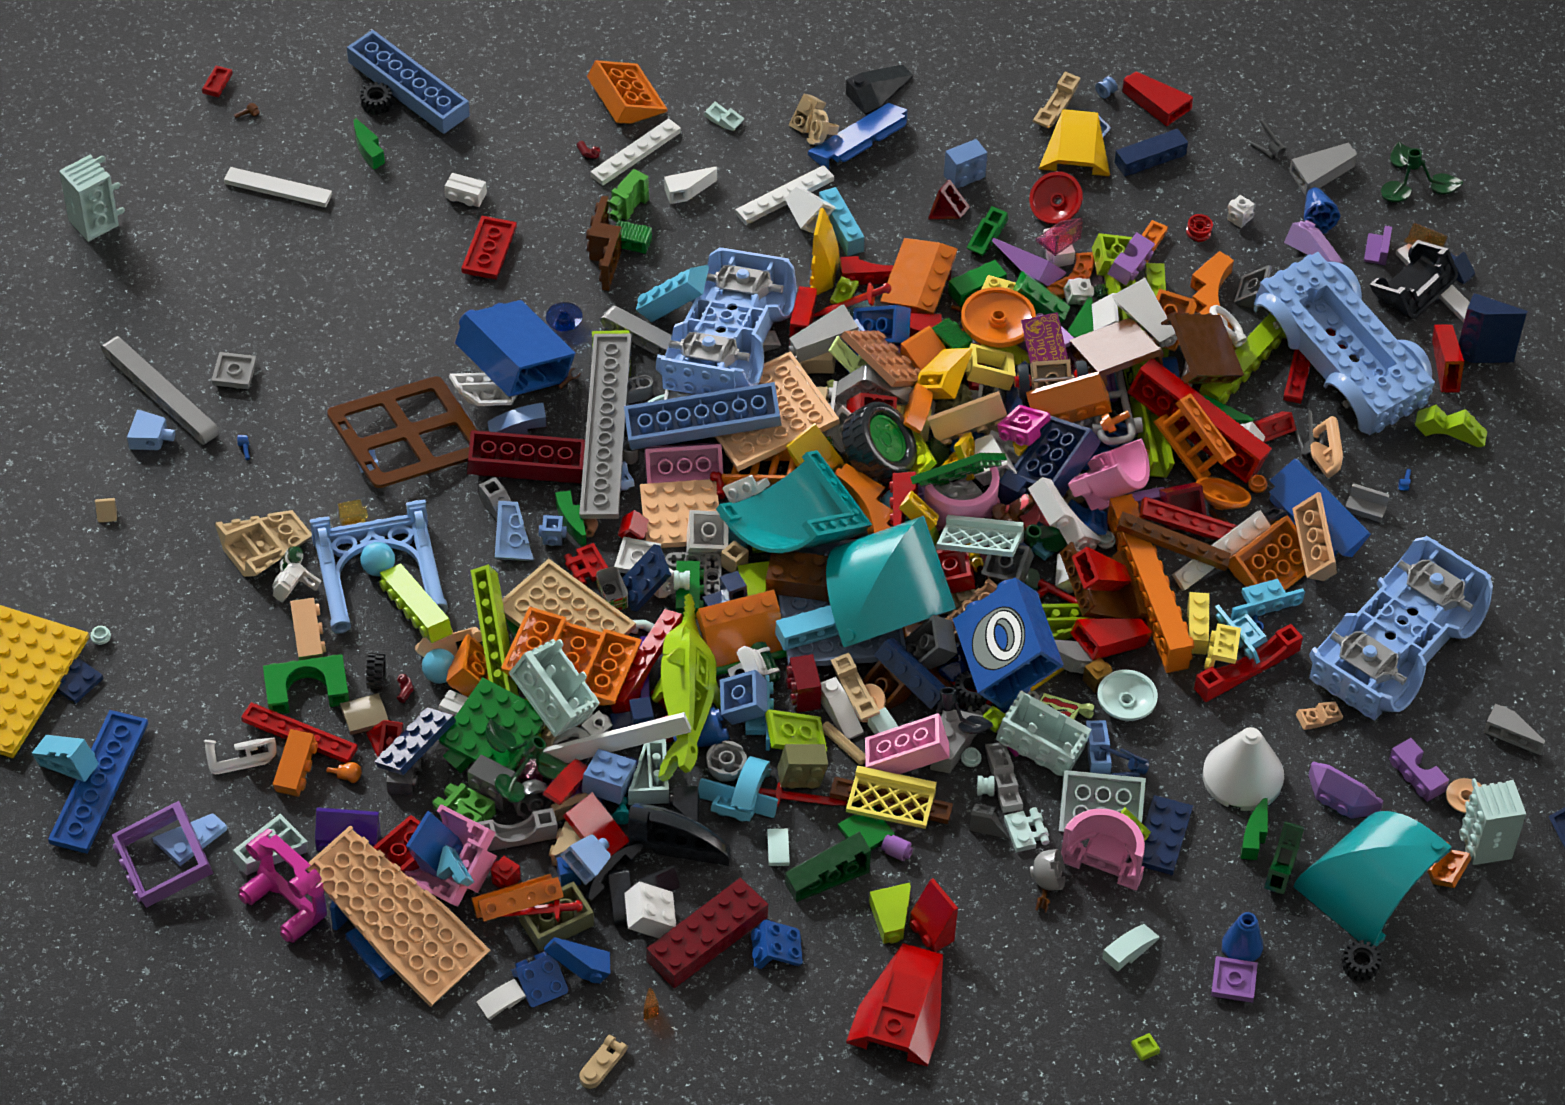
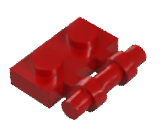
M594 543L576 549L577 556L572 557L569 553L564 556L565 564L572 571L573 577L584 585L587 584L586 577H590L592 582L596 581L597 571L608 568ZM582 564L584 569L580 570L578 565Z

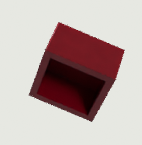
M1194 482L1159 489L1161 502L1207 516L1202 485ZM1164 524V527L1167 528V529H1170V530H1176V529H1178V528H1174V527H1171V526H1168V525H1165V524Z
M814 655L791 657L789 666H786L788 676L786 678L787 689H791L792 692L790 694L791 705H795L797 713L820 709L821 683Z

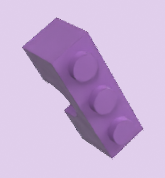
M1136 232L1129 241L1124 253L1121 252L1113 262L1108 275L1124 285H1127L1130 280L1134 281L1139 273L1138 270L1142 271L1147 262L1145 260L1149 261L1153 256L1154 251L1152 249L1155 243Z
M1409 738L1392 748L1389 760L1392 766L1402 773L1404 779L1410 782L1416 789L1418 795L1428 802L1446 792L1449 779L1437 766L1429 770H1424L1417 766L1421 763L1424 751L1412 738Z

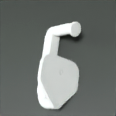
M275 738L256 739L234 744L235 750L245 749L247 756L217 762L214 747L216 741L204 740L209 770L213 774H222L265 765L277 753ZM267 744L268 752L251 755L250 751L258 750L257 746Z

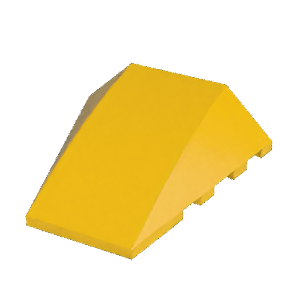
M1063 109L1039 169L1057 171V164L1093 167L1092 175L1110 176L1098 113Z
M820 208L812 249L810 288H817V295L834 287L840 261L836 235L824 208Z

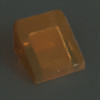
M649 988L643 1009L644 1020L656 1017L659 1014V1003L652 988Z

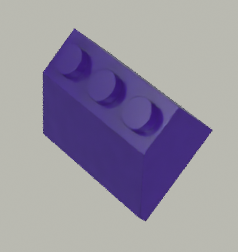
M317 808L315 826L316 851H322L349 826H352L353 831L360 837L364 836L372 847L375 846L381 838L379 812Z

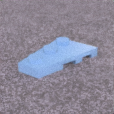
M498 501L495 559L534 561L518 502Z
M213 813L191 822L202 849L227 830V825ZM181 826L152 837L153 842L179 866L194 856Z

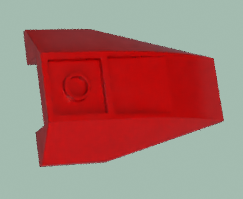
M903 943L859 1005L846 1043L867 1049L869 1041L906 1051L908 1052L907 1061L928 1067L940 1032L943 954Z

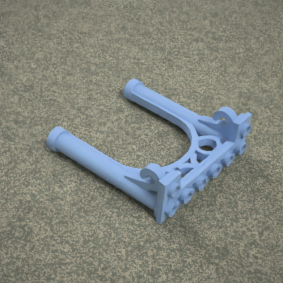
M415 500L406 503L407 515L331 528L329 516L310 520L313 546H316L331 615V630L334 633H344L351 628L340 580L341 571L352 557L361 553L367 545L374 542L385 543L390 548L398 549L411 555L418 563L424 591L444 613L447 612L448 605L443 597L427 529L428 520L425 500ZM404 533L408 535V537L402 541H398L393 538V536L397 534ZM413 540L415 541L416 549L410 546ZM346 543L353 545L348 551L337 548L339 545ZM334 554L337 557H340L339 561L337 562V565L335 563Z

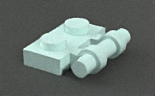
M1036 807L1029 810L1030 817H1026L1024 811L1004 815V822L1016 853L1035 849V841L1041 840L1042 845H1047L1050 842L1048 830L1044 828L1042 823V814L1038 812ZM1035 825L1037 831L1032 832L1030 826Z

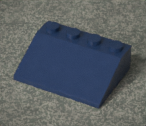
M1474 293L1466 311L1459 339V346L1464 361L1471 363L1514 362L1528 311Z
M1050 416L1051 420L1040 429L1041 436L1026 448L1014 468L1017 471V475L1027 479L1028 488L1044 477L1052 480L1063 498L1070 488L1068 483L1079 475L1101 441L1090 428Z

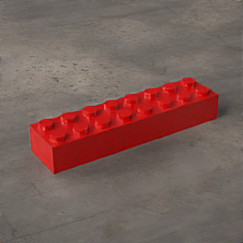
M1153 358L1139 369L1127 392L1158 417L1165 414L1168 417L1179 410L1175 403L1191 393L1236 453L1234 457L1222 465L1246 484L1259 472L1272 450L1271 447L1188 384H1184V381ZM1183 415L1174 425L1181 433L1190 425V422ZM1196 431L1186 437L1195 445L1202 440ZM1207 446L1202 449L1208 455L1213 456V453Z

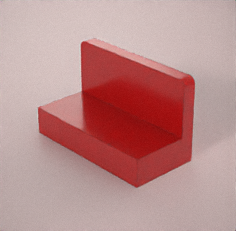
M1282 411L1254 421V424L1265 436L1263 442L1297 430L1292 412Z

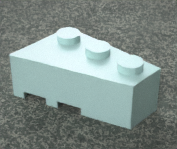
M666 739L643 745L638 760L639 763L628 790V805L633 803H669L668 780L662 782L658 778L660 766L667 754Z
M279 814L233 850V862L246 875L258 871L260 861H256L251 857L246 849V844L266 829L272 830V833L268 835L269 839L275 834L278 835L299 855L307 852L308 841ZM273 851L274 864L285 861Z

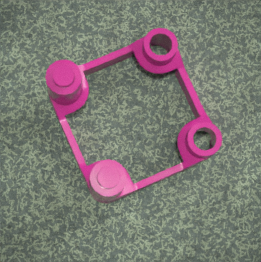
M266 829L246 844L248 853L253 859L260 861L257 875L239 889L240 894L238 896L244 904L253 905L269 891L282 894L299 910L298 913L280 926L282 938L286 942L290 941L293 943L327 916L323 883H319L322 878L315 868L307 873L305 870L311 865L278 835L275 834L269 839L268 835L272 833V830ZM273 851L293 867L295 877L289 882L276 872ZM306 894L311 896L312 903L304 897Z

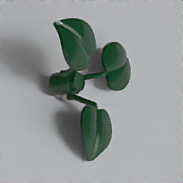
M1398 142L1391 152L1390 161L1396 167L1407 166L1405 179L1402 184L1398 181L1386 182L1381 188L1382 198L1391 202H1401L1408 199L1412 189L1405 185L1408 181L1410 169L1417 170L1420 166L1423 167L1428 181L1432 183L1431 189L1436 193H1452L1463 185V181L1443 173L1435 174L1432 179L1425 165V160H1422V151L1418 148L1407 147Z
M1031 524L1024 531L1023 541L1030 547L1031 551L1037 542L1042 543L1043 548L1050 552H1059L1067 544L1059 528L1046 525L1039 527ZM1029 568L1025 584L1036 591L1040 575L1036 569Z
M492 718L489 720L485 734L487 742L493 749L504 753L506 750L513 752L524 747L523 754L526 760L513 778L507 774H499L494 782L497 791L509 802L518 803L524 798V785L517 782L516 779L530 760L535 759L538 771L549 780H554L568 766L567 763L543 752L546 748V743L541 737L534 736L530 741L525 740L524 743L516 746V739L510 731L497 724Z

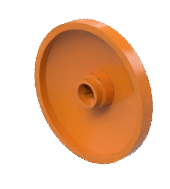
M991 287L979 290L968 297L962 307L961 323L965 332L976 342L989 347L1004 348L1017 345L1025 340L1021 320L1036 317V313L1032 303L1021 293L1008 288Z

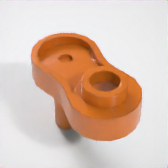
M1128 410L1113 418H1110L1107 413L1101 416L1102 420L1099 422L1104 432L1108 430L1109 434L1116 431L1114 425L1131 416Z

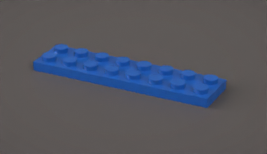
M109 710L91 748L99 764L85 782L76 780L48 838L49 844L88 854L148 726V719Z

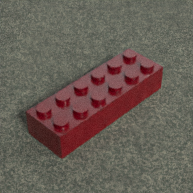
M471 430L467 474L582 484L585 439Z
M740 877L646 948L647 962L673 988H676L768 918V903Z

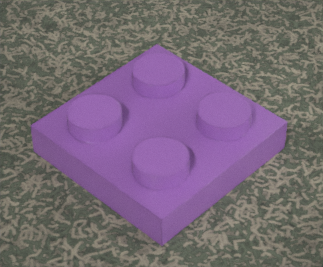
M1216 956L1211 996L1253 1003L1258 963Z

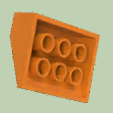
M595 60L587 78L616 123L631 124L667 112V107L638 64Z
M904 238L887 282L891 285L892 290L889 294L884 293L882 295L880 303L888 306L899 305L911 308V313L935 314L958 249L939 242Z
M1288 515L1276 521L1230 557L1228 568L1246 587L1278 579L1283 589L1286 590L1306 575L1297 528Z
M774 590L699 608L696 612L702 638L715 656L716 667L739 662L740 660L736 653L738 649L743 646L751 647L756 642H766L770 648V653L783 650L775 634L776 621L781 619V613Z

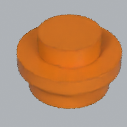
M1254 475L1248 483L1250 490L1256 493L1264 492L1268 485L1266 478L1262 475Z

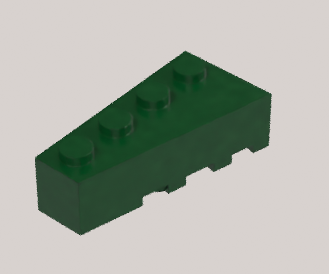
M858 832L785 872V885L794 901L799 902L870 873L871 849L861 832Z

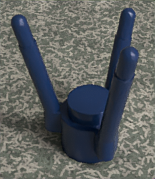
M1103 745L1100 746L1102 750L1129 760L1128 768L1132 772L1112 773L1111 775L1139 777L1140 774L1145 775L1149 769V761L1147 759L1141 758L1123 748L1119 752Z

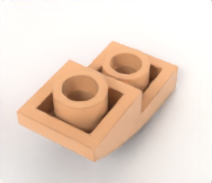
M1336 702L1318 703L1316 708L1299 709L1296 713L1303 730L1329 725L1343 718Z

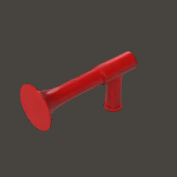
M1043 579L1039 580L1038 587L1041 588L1037 591L1039 598L1049 592L1071 604L1078 603L1076 597Z

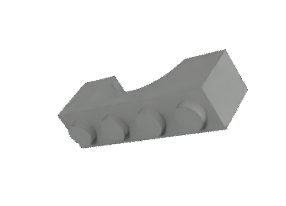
M553 808L534 811L529 818L514 825H501L493 819L477 822L496 832L487 851L556 839L558 832Z

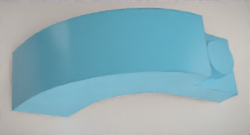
M752 756L747 759L738 778L731 805L749 810L754 809L761 784L766 777H770L772 770L769 768L770 761Z

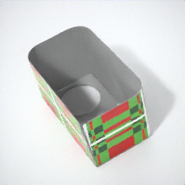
M609 567L597 571L596 582L602 598L618 610L628 608V591L616 567ZM606 584H612L616 587V591L611 595H607L603 592L602 588Z

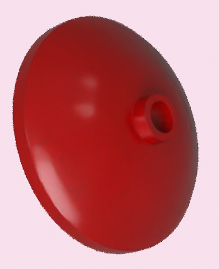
M1051 172L1039 178L1033 185L1029 197L1030 207L1035 216L1045 223H1064L1074 217L1079 211L1083 200V193L1078 181L1070 174ZM1062 200L1060 204H1056V202Z

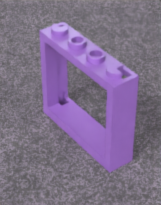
M179 801L112 834L115 841L113 848L116 854H120L122 857L119 859V862L124 871L127 870L129 873L126 875V878L131 887L135 886L136 890L133 893L138 903L142 901L146 908L213 874V870L186 811ZM179 820L198 865L146 891L126 846Z

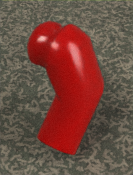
M712 471L710 480L716 482L718 499H724L726 494L723 491L725 484L722 480V473Z

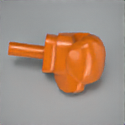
M349 762L344 765L340 764L338 769L327 767L326 770L329 773H336L338 779L348 780L351 783H356L362 774L361 767L355 762Z

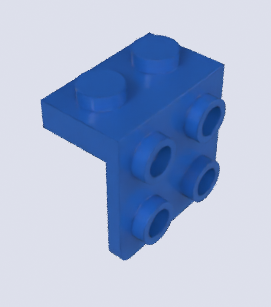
M764 920L751 931L754 967L762 969L772 959L795 966H800L803 963L800 931L797 928Z
M546 952L535 955V960L531 962L525 959L515 963L516 968L511 969L513 977H518L530 1007L538 1006L568 992V987L557 960L551 955H547Z

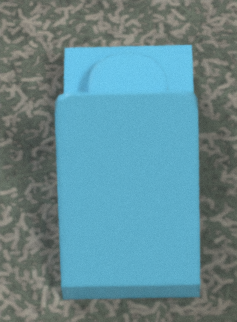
M445 845L442 849L437 877L446 880L452 876L457 884L469 887L474 883V880L456 850Z

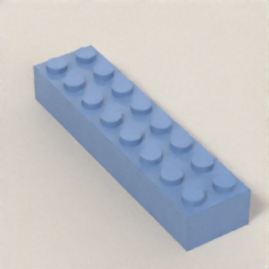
M371 30L347 47L348 62L374 82H378V85L380 83H384V86L388 85L395 98L443 134L470 116L469 101L374 30Z
M775 382L624 406L628 441L631 450L782 426Z

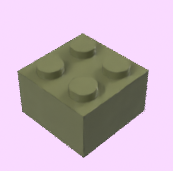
M785 744L777 767L780 787L791 789L796 787L820 788L828 767L825 744Z

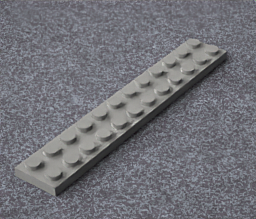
M594 334L579 513L580 518L619 519L626 425L624 406H627L631 334Z

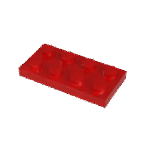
M481 216L463 262L462 273L497 280L516 231L517 222Z

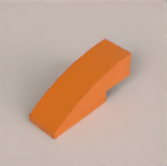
M919 383L909 393V402L904 408L903 425L918 434L921 433L933 398V392Z

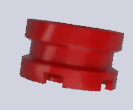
M1195 214L1188 220L1186 234L1194 241L1208 240L1211 236L1213 222L1206 215Z

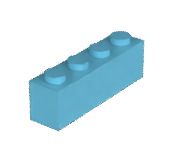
M834 187L819 192L821 199L836 208L828 218L845 254L851 256L864 252L865 237L837 188Z
M830 605L776 621L775 634L784 651L839 635Z

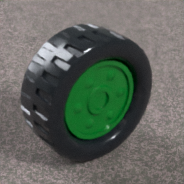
M871 402L851 413L844 421L842 427V442L845 451L839 455L844 464H849L858 472L865 474L879 484L892 481L893 473L910 471L916 461L917 447L912 430L903 425V415L894 407L884 402Z

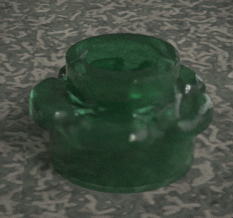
M1105 284L1093 287L1094 298L1101 300L1107 296L1108 288H1106Z

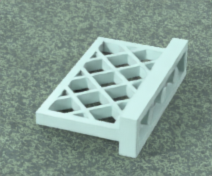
M947 515L946 526L937 542V549L1013 557L1019 543H1022L1024 540V522Z

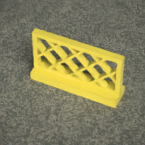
M857 766L846 812L926 829L933 799L936 794L937 782ZM858 784L867 785L869 789L861 793L857 786ZM882 788L886 789L889 794L880 797L876 791ZM873 793L877 800L868 803L864 797ZM905 793L909 798L900 801L896 795ZM920 797L929 798L928 802L921 806L916 799ZM893 798L897 804L888 808L884 801ZM859 799L864 804L860 808L852 806L853 802ZM913 802L917 808L908 812L904 805ZM880 803L885 810L881 812L874 811L872 807ZM901 808L904 814L895 816L892 811ZM920 812L924 819L923 821L914 820L912 815Z

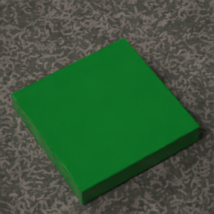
M854 814L838 823V829L846 839L861 832L871 850L882 845L887 835H895L884 820Z

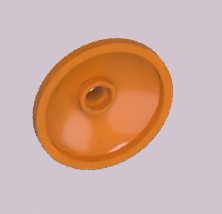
M1203 477L1196 481V483L1203 486L1204 500L1215 509H1239L1249 505L1251 501L1249 492L1233 482L1214 477Z

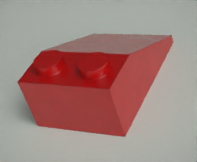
M410 815L373 846L377 851L383 852L385 854L384 857L392 864L396 863L403 873L419 868L406 844L420 824V821Z
M934 878L928 882L911 911L909 924L911 929L921 936L924 945L927 948L930 947L933 952H937L955 941L958 907Z

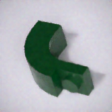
M1284 822L1264 889L1281 894L1285 893L1305 827Z

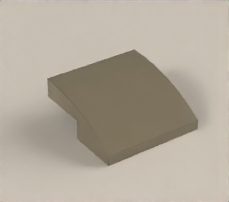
M378 693L340 703L350 735L368 731L382 720H388Z

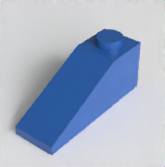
M555 937L544 947L545 952L581 979L589 980L592 983H601L610 975V952Z

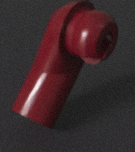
M579 141L576 145L584 157L596 159L601 153L599 147L593 146L592 149H589L584 141Z
M400 674L397 677L401 692L397 696V700L405 703L413 692L414 686L406 674Z

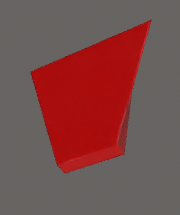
M382 720L366 732L377 757L404 732V725L401 722Z

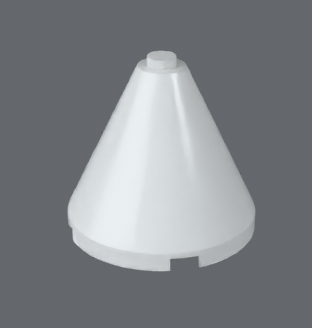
M1250 727L1219 744L1208 754L1203 767V781L1209 794L1222 805L1229 807L1230 804L1241 807L1240 810L1251 811L1255 810L1263 798H1268L1269 805L1279 796L1284 782V770L1279 758L1260 731Z

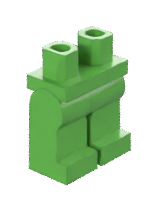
M633 169L618 185L617 189L614 188L611 191L612 199L609 201V206L612 211L609 213L610 219L615 222L620 221L622 218L628 220L630 215L633 214L634 208L640 202L646 203L649 200V181L647 175Z
M450 783L444 791L445 796L448 798L444 800L441 797H437L433 801V809L436 811L442 804L475 822L490 820L496 814L494 801L470 788H466V785L463 783L459 786Z

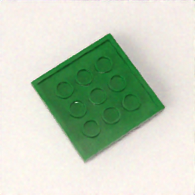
M978 453L911 476L910 478L912 484H919L920 487L933 484L934 487L938 485L941 487L950 484L952 480L965 479L967 474L976 475L985 472L984 468L1002 466L1001 462L1007 461L1005 453Z
M482 677L454 717L456 722L440 737L439 743L473 762L480 755H483L514 771L524 757V747L513 752L506 750L504 753L493 749L487 742L485 734L489 720L492 718L497 724L510 731L516 739V746L524 743L525 740L530 741L534 736H538L545 723L529 701Z

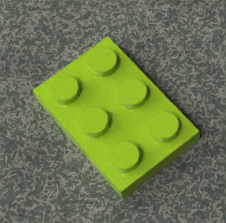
M770 709L765 713L771 748L784 750L785 744H825L827 752L821 717Z

